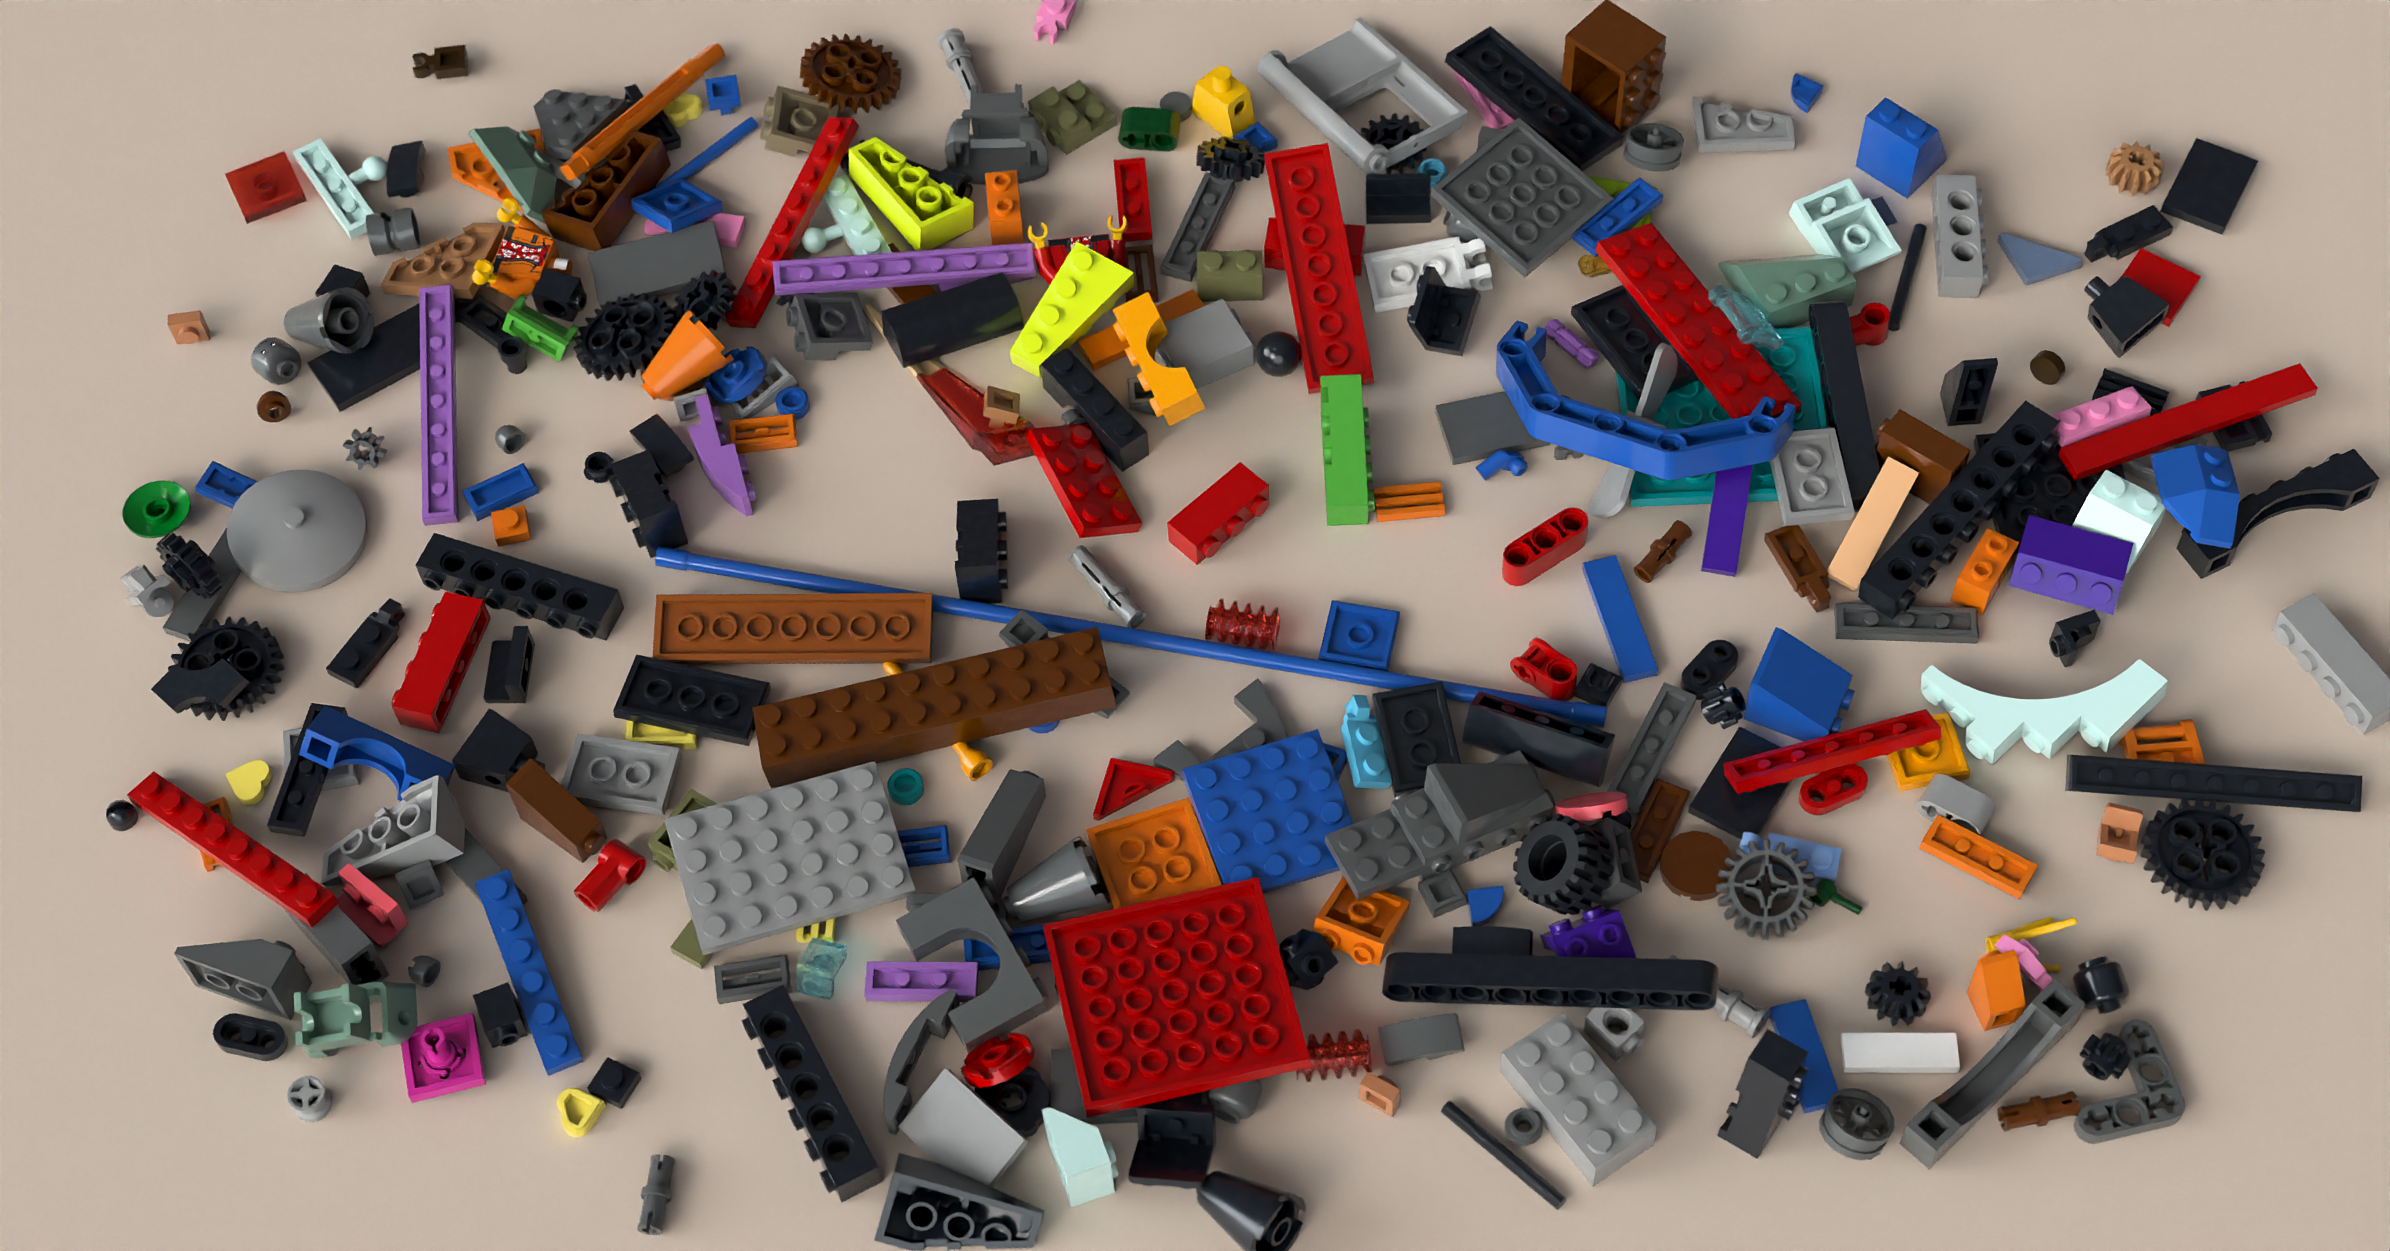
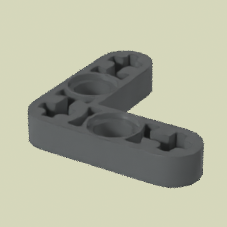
M2131 1020L2123 1026L2119 1034V1038L2125 1042L2128 1048L2125 1055L2129 1056L2131 1060L2127 1064V1068L2138 1093L2082 1107L2075 1119L2074 1130L2077 1136L2084 1142L2090 1144L2101 1143L2169 1127L2176 1124L2182 1116L2185 1108L2184 1098L2154 1029L2145 1021ZM2132 1033H2135L2137 1038L2144 1037L2141 1048L2136 1040H2129ZM2141 1049H2142V1052H2143L2144 1055H2142V1056H2140V1057L2138 1058V1056H2139V1054H2140V1052H2141ZM2144 1065L2155 1066L2161 1072V1079L2157 1081L2146 1079L2141 1073V1067ZM2161 1100L2167 1106L2173 1105L2171 1113H2168L2165 1108L2156 1109ZM2124 1107L2134 1109L2139 1114L2140 1121L2133 1124L2125 1122L2121 1119L2119 1110ZM2149 1110H2153V1112H2152V1114H2151V1116H2150V1118H2149V1112H2148V1111H2149ZM2110 1113V1120L2105 1121L2108 1114ZM2088 1117H2091L2095 1123L2102 1122L2098 1131H2095L2092 1125H2085Z

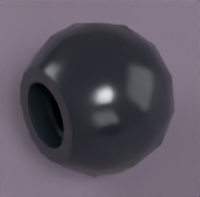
M1281 331L1266 334L1259 341L1256 348L1257 363L1266 374L1273 377H1283L1291 374L1299 366L1302 357L1301 347L1297 340L1291 334Z

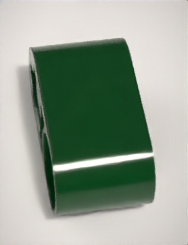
M1128 107L1122 112L1118 141L1123 147L1128 149L1172 151L1178 144L1181 117L1177 112L1170 109Z

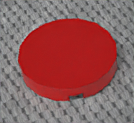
M1009 1033L1007 1034L1009 1037L1007 1040L1000 1041L999 1037L991 1038L978 1045L966 1056L964 1060L966 1066H961V1072L966 1082L972 1087H989L1007 1081L1019 1074L1030 1064L1035 1055V1049L1030 1039L1025 1034Z

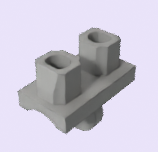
M141 565L140 567H134L120 578L131 592L125 598L131 606L142 605L144 611L153 617H163L172 610L174 605L173 597L170 592L161 588L170 584L164 575L154 576L145 565Z

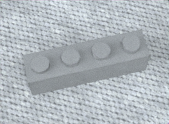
M2315 593L2280 611L2272 629L2277 640L2292 652L2301 668L2309 672L2319 683L2323 693L2339 706L2347 721L2355 725L2363 735L2390 721V678Z

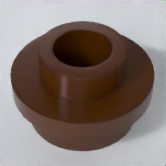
M278 391L264 393L257 403V413L266 422H280L287 418L291 412L289 399Z

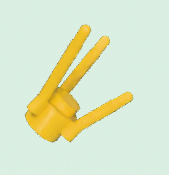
M2050 916L2005 933L1987 936V953L1998 950L1995 944L2004 934L2019 942L2021 939L2027 940L2077 924L2078 921L2072 917L2053 923L2054 919ZM2042 964L2046 969L2045 972L2057 973L2061 971L2059 965Z

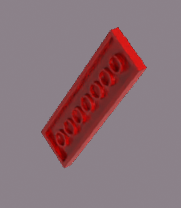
M1328 143L1264 154L1295 325L1301 347L1308 394L1321 392L1320 376L1361 374L1362 385L1374 383Z
M1651 222L1597 242L1595 249L1597 254L1691 366L1697 377L1732 419L1749 416L1763 396L1776 401V405L1771 411V417L1778 418L1784 412L1786 403L1796 406L1795 414L1799 412L1801 402Z

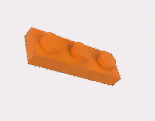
M1938 814L1921 841L1919 848L2019 900L2038 867L2037 864Z

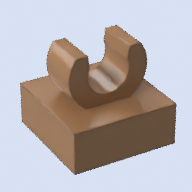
M988 385L984 395L983 416L991 418L988 427L1001 431L1004 422L1016 424L1020 409V394Z

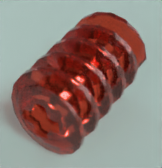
M1220 598L1216 607L1210 606L1205 639L1207 641L1212 640L1217 632V638L1220 643L1226 642L1230 635L1232 644L1238 645L1244 636L1247 647L1251 648L1258 639L1261 650H1265L1271 641L1273 651L1275 652L1280 630L1279 609L1275 607L1271 615L1266 616L1265 605H1261L1257 613L1254 614L1251 603L1247 602L1242 612L1239 611L1236 600L1233 601L1229 609H1225L1224 598Z
M1355 1029L1352 1039L1349 1041L1345 1031H1339L1337 1041L1334 1042L1330 1033L1326 1032L1323 1035L1321 1044H1319L1315 1034H1309L1306 1045L1311 1067L1295 1070L1296 1079H1298L1299 1073L1302 1072L1307 1082H1312L1314 1071H1318L1322 1081H1326L1329 1069L1333 1070L1337 1079H1342L1344 1068H1348L1352 1078L1357 1077L1359 1066H1363L1366 1073L1372 1074L1368 1034L1367 1038L1364 1039L1361 1031Z

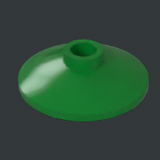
M164 480L153 481L142 485L130 494L123 506L122 516L126 527L133 534L143 538H160L168 533L171 534L184 524L190 514L191 501L186 490L179 484Z

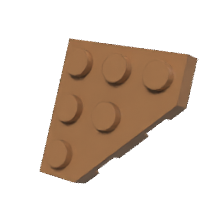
M474 222L463 228V234L449 241L444 237L423 247L424 253L409 261L403 257L393 262L381 283L384 293L419 296V288L452 284L456 298L473 299L480 286L474 283L472 275L475 272L474 266L479 259H486L492 263L506 232L504 225Z

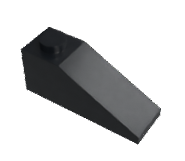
M1997 358L1963 360L1945 374L1940 397L1947 426L1981 424L1998 366Z

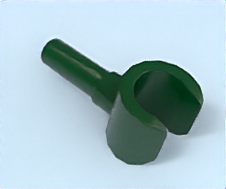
M1830 880L1819 881L1815 885L1817 887V894L1809 896L1820 907L1825 906L1831 900L1857 915L1860 914L1863 908L1839 894L1836 886Z

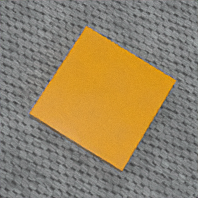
M1949 712L1931 715L1941 727L1940 740L1929 742L1923 746H1914L1895 751L1887 755L1899 792L1927 787L1936 774H1944L1958 781L1969 779L1971 772Z

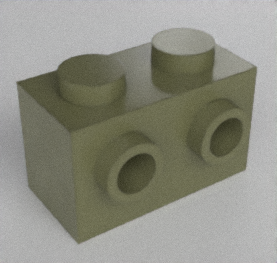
M1262 250L1198 251L1197 291L1201 301H1217L1222 298L1224 301L1263 300Z

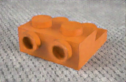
M1342 876L1318 913L1313 932L1322 935L1331 951L1337 949L1350 954L1353 960L1361 965L1372 963L1380 966L1393 945L1395 933L1406 917L1411 901L1383 890L1357 901L1345 877Z

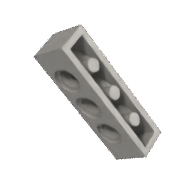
M1936 174L1931 200L1938 297L1978 298L1981 286L1986 285L1988 281V266L1982 263V259L1986 255V240L1980 239V233H1983L1984 215L1978 214V208L1981 207L1982 190L1976 189L1975 175Z

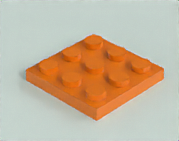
M1189 797L1086 829L1087 839L1113 909L1222 885Z

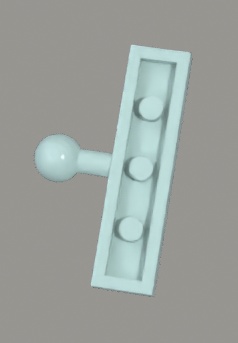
M321 138L293 151L296 162L352 240L366 233V215L374 213L355 186L368 179L380 181L387 175L386 161L379 156L368 157L361 169L346 175Z
M847 174L832 179L822 200L836 225L823 230L817 227L808 228L801 239L803 247L811 253H817L825 248L828 241L843 236L854 255L892 253Z

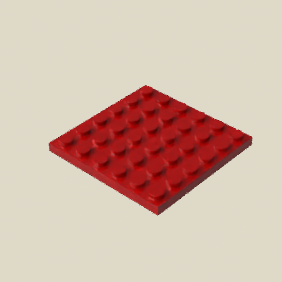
M1258 877L1043 925L1087 1118L1311 1067L1309 1052Z

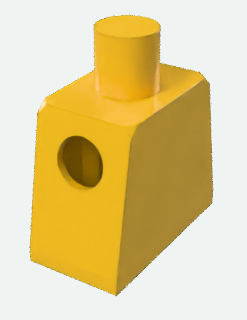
M1215 67L1197 81L1191 111L1221 135L1233 139V136L1256 123L1250 91L1244 84L1231 76V70L1228 67Z

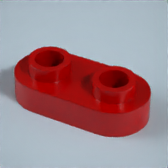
M1857 764L1843 765L1824 771L1807 779L1802 784L1798 797L1799 804L1809 814H1827L1861 798L1867 787V774ZM1850 783L1853 788H1846L1842 784ZM1818 797L1822 802L1813 801L1811 798Z

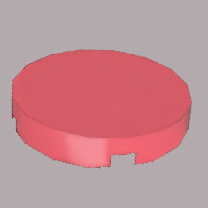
M1597 792L1577 795L1560 800L1554 805L1556 814L1568 816L1579 822L1600 820L1599 818H1603V814L1610 810L1612 815L1617 816L1626 812L1629 807L1627 794L1623 792Z

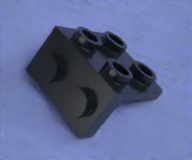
M1426 266L1424 274L1420 275L1417 281L1415 303L1408 310L1407 322L1425 350L1463 356L1481 296L1478 291L1446 286L1435 267Z
M1159 1101L1137 1106L1138 1142L1128 1172L1129 1181L1145 1186H1171L1183 1189L1202 1188L1206 1182L1216 1144L1215 1105Z

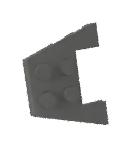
M1258 678L1234 696V704L1254 724L1205 762L1289 738L1262 682ZM1179 740L1175 741L1154 758V765L1156 767L1173 770L1175 774L1180 776L1182 781H1184L1182 776L1183 768L1202 763Z

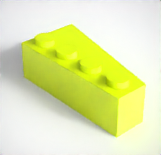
M873 137L849 149V176L916 251L931 250L973 229L974 202L966 197L961 199L953 193V188L944 182L939 184L931 179L929 172L922 167H913L907 163L904 155L877 137Z
M1076 242L1010 350L1011 362L1034 376L1041 378V363L1065 348L1070 350V346L1078 338L1084 336L1091 329V326L1104 313L1106 314L1124 293H1127L1134 286V272Z

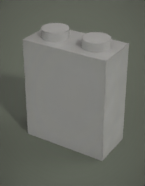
M1223 298L1164 323L1168 334L1158 345L1156 353L1165 367H1185L1196 389L1253 365V350L1256 349L1255 341L1250 332H1244L1237 312L1233 308L1229 309Z

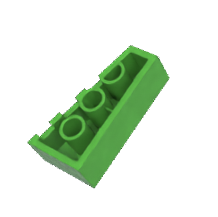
M1361 374L1320 376L1321 431L1327 526L1368 524V511H1375L1374 490L1367 489V483H1373L1372 462H1366V455H1371L1370 435H1364V428L1369 427L1368 407H1363Z

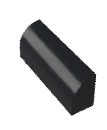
M1003 272L881 311L883 335L903 368L1024 328L1019 302Z
M1478 691L1469 706L1462 741L1464 744L1498 755L1503 753L1509 755L1520 750L1526 761H1531L1535 767L1600 788L1603 783L1615 734Z

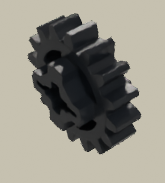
M1393 113L1391 119H1386L1384 115H1380V122L1378 123L1370 120V129L1361 128V135L1372 145L1382 144L1389 150L1409 139L1412 135H1417L1424 131V129H1420L1418 121L1410 123L1408 115L1400 120L1397 117V113ZM1427 148L1385 169L1386 174H1391L1392 170H1397L1399 174H1403V167L1406 166L1414 169V160L1422 161V152H1425Z
M1220 137L1218 140L1211 138V142L1202 141V145H1198L1196 165L1201 166V171H1210V176L1215 178L1230 179L1233 182H1240L1243 179L1250 181L1251 176L1259 178L1260 173L1263 174L1265 153L1260 152L1261 148L1251 147V143L1245 140H1234L1229 137Z
M712 270L709 275L702 272L700 279L691 278V285L689 287L683 286L680 296L674 299L678 303L677 306L672 308L677 322L689 310L693 314L689 319L693 324L700 320L707 329L712 328L716 330L717 323L720 320L726 321L728 311L734 309L730 302L737 299V296L733 293L736 290V286L722 272L718 274L715 270Z
M172 532L171 534L168 533L156 544L158 546L156 550L161 554L159 557L165 562L162 565L163 570L178 583L181 589L186 592L193 589L197 596L201 595L204 599H210L222 588V581L217 578L219 574L213 570L216 567L215 562L196 542L189 540L186 543L182 536L179 535L177 537Z

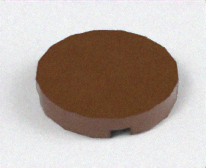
M1699 831L1680 833L1669 840L1663 849L1659 870L1663 882L1672 893L1680 897L1681 895L1690 897V900L1694 901L1713 899L1721 894L1716 892V884L1727 882L1718 877V872L1720 869L1731 871L1726 866L1725 859L1727 857L1732 858V855L1721 839L1709 833Z

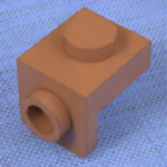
M2107 803L2098 830L2096 855L2105 857L2113 862L2123 861L2133 864L2137 854L2138 831L2143 818V811L2119 804Z

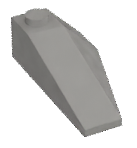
M438 774L409 787L401 793L402 800L390 810L383 807L375 813L377 820L364 830H353L323 854L321 884L326 887L343 884L338 872L348 863L369 879L395 874L427 860H430L432 866H436L464 854L465 822L444 778Z

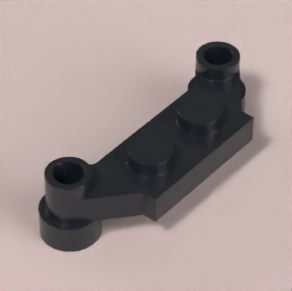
M481 294L473 299L456 298L455 295V324L457 322L462 323L497 348L501 360L507 365L510 373L520 374L524 372L527 368L524 342L519 337L512 336L502 330L507 312Z

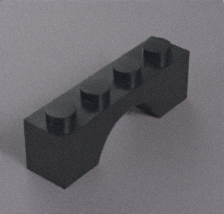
M1068 348L1041 363L1043 388L1062 408L1070 405L1085 418L1094 431L1103 452L1122 472L1149 455L1147 431Z

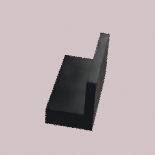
M1429 173L1366 175V224L1430 223Z
M514 626L512 640H495L492 642L483 696L486 703H526L535 646L528 626Z

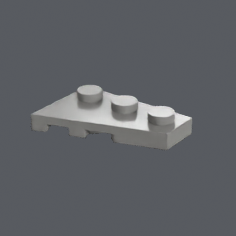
M1693 96L1692 110L1698 153L1794 150L1795 136L1792 117L1753 109L1750 112L1732 109L1733 104L1721 102L1720 106L1704 103V98Z

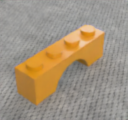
M1149 292L1112 309L1118 322L1112 325L1120 341L1127 340L1130 347L1125 349V352L1132 366L1139 365L1142 372L1137 374V377L1145 392L1149 390L1153 392L1154 397L1149 399L1156 416L1164 415L1169 426H1172L1206 409L1185 367L1169 368L1155 362L1157 347L1168 334V331Z

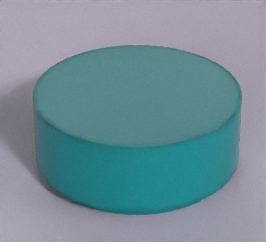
M899 769L888 779L887 787L890 798L899 805L914 804L923 796L924 784L922 777L913 769Z

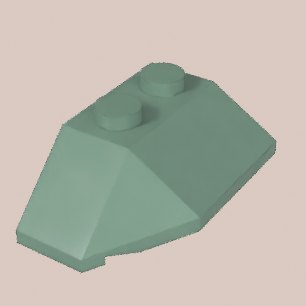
M508 126L472 129L468 133L469 136L477 144L520 204L525 214L546 224L541 213L548 206L553 207L557 177L549 167L551 164L550 160L535 148L536 141L524 130H521L519 133Z

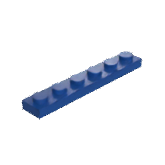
M507 869L475 882L476 889L547 1075L550 1076L584 1062L510 870Z

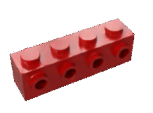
M444 592L440 603L434 606L431 616L432 621L427 631L421 634L415 658L407 664L403 684L400 690L395 691L392 698V709L400 725L440 733L491 619L484 600Z

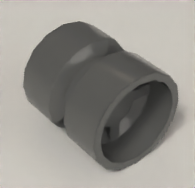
M412 207L394 210L392 216H388L385 212L366 215L367 234L375 256L393 253L395 247H398L401 251L419 249L421 247L418 224Z

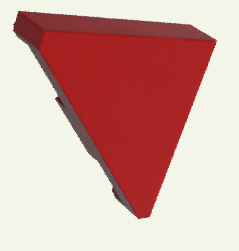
M1110 758L1093 812L1094 820L1099 821L1172 783L1175 778L1174 771Z

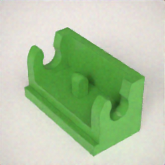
M521 294L507 313L502 330L512 336L519 337L526 344L560 362L573 343L574 337H577L579 326L573 324L570 329L563 327L528 307L525 302L527 297Z

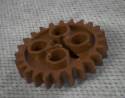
M833 34L831 41L822 37L820 44L812 42L811 49H805L804 56L801 58L799 77L803 79L802 86L809 88L808 94L810 96L818 94V103L827 100L829 101L828 108L830 109L835 105H839L841 112H844L849 107L854 114H857L858 108H862L866 113H869L870 106L880 110L882 103L889 105L891 98H896L897 90L900 88L901 69L897 68L898 60H891L892 52L882 53V44L874 47L872 46V39L867 40L865 43L861 42L859 35L856 36L855 40H850L848 34H844L843 39L839 40Z

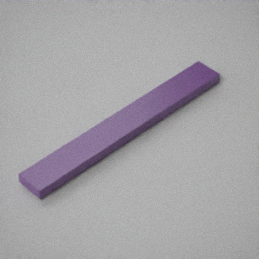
M1033 242L772 261L775 296L971 282L1003 272L1006 279L1036 277Z
M452 284L419 288L422 521L425 526L459 522L455 291Z

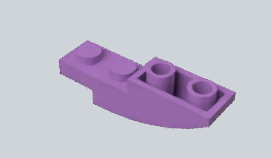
M708 394L695 397L701 424L689 426L688 428L698 461L706 477L722 498L746 517L751 516L753 512L750 502L756 501L752 481L744 482L743 475L749 474L745 455L738 456L735 444H727L725 432H717L716 427L721 426L722 421L718 406H710Z

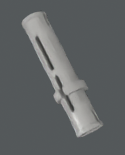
M1077 546L1070 552L1068 561L1078 569L1104 598V605L1109 610H1114L1128 627L1136 628L1144 621L1146 613L1129 597V590L1124 585H1119L1085 546Z

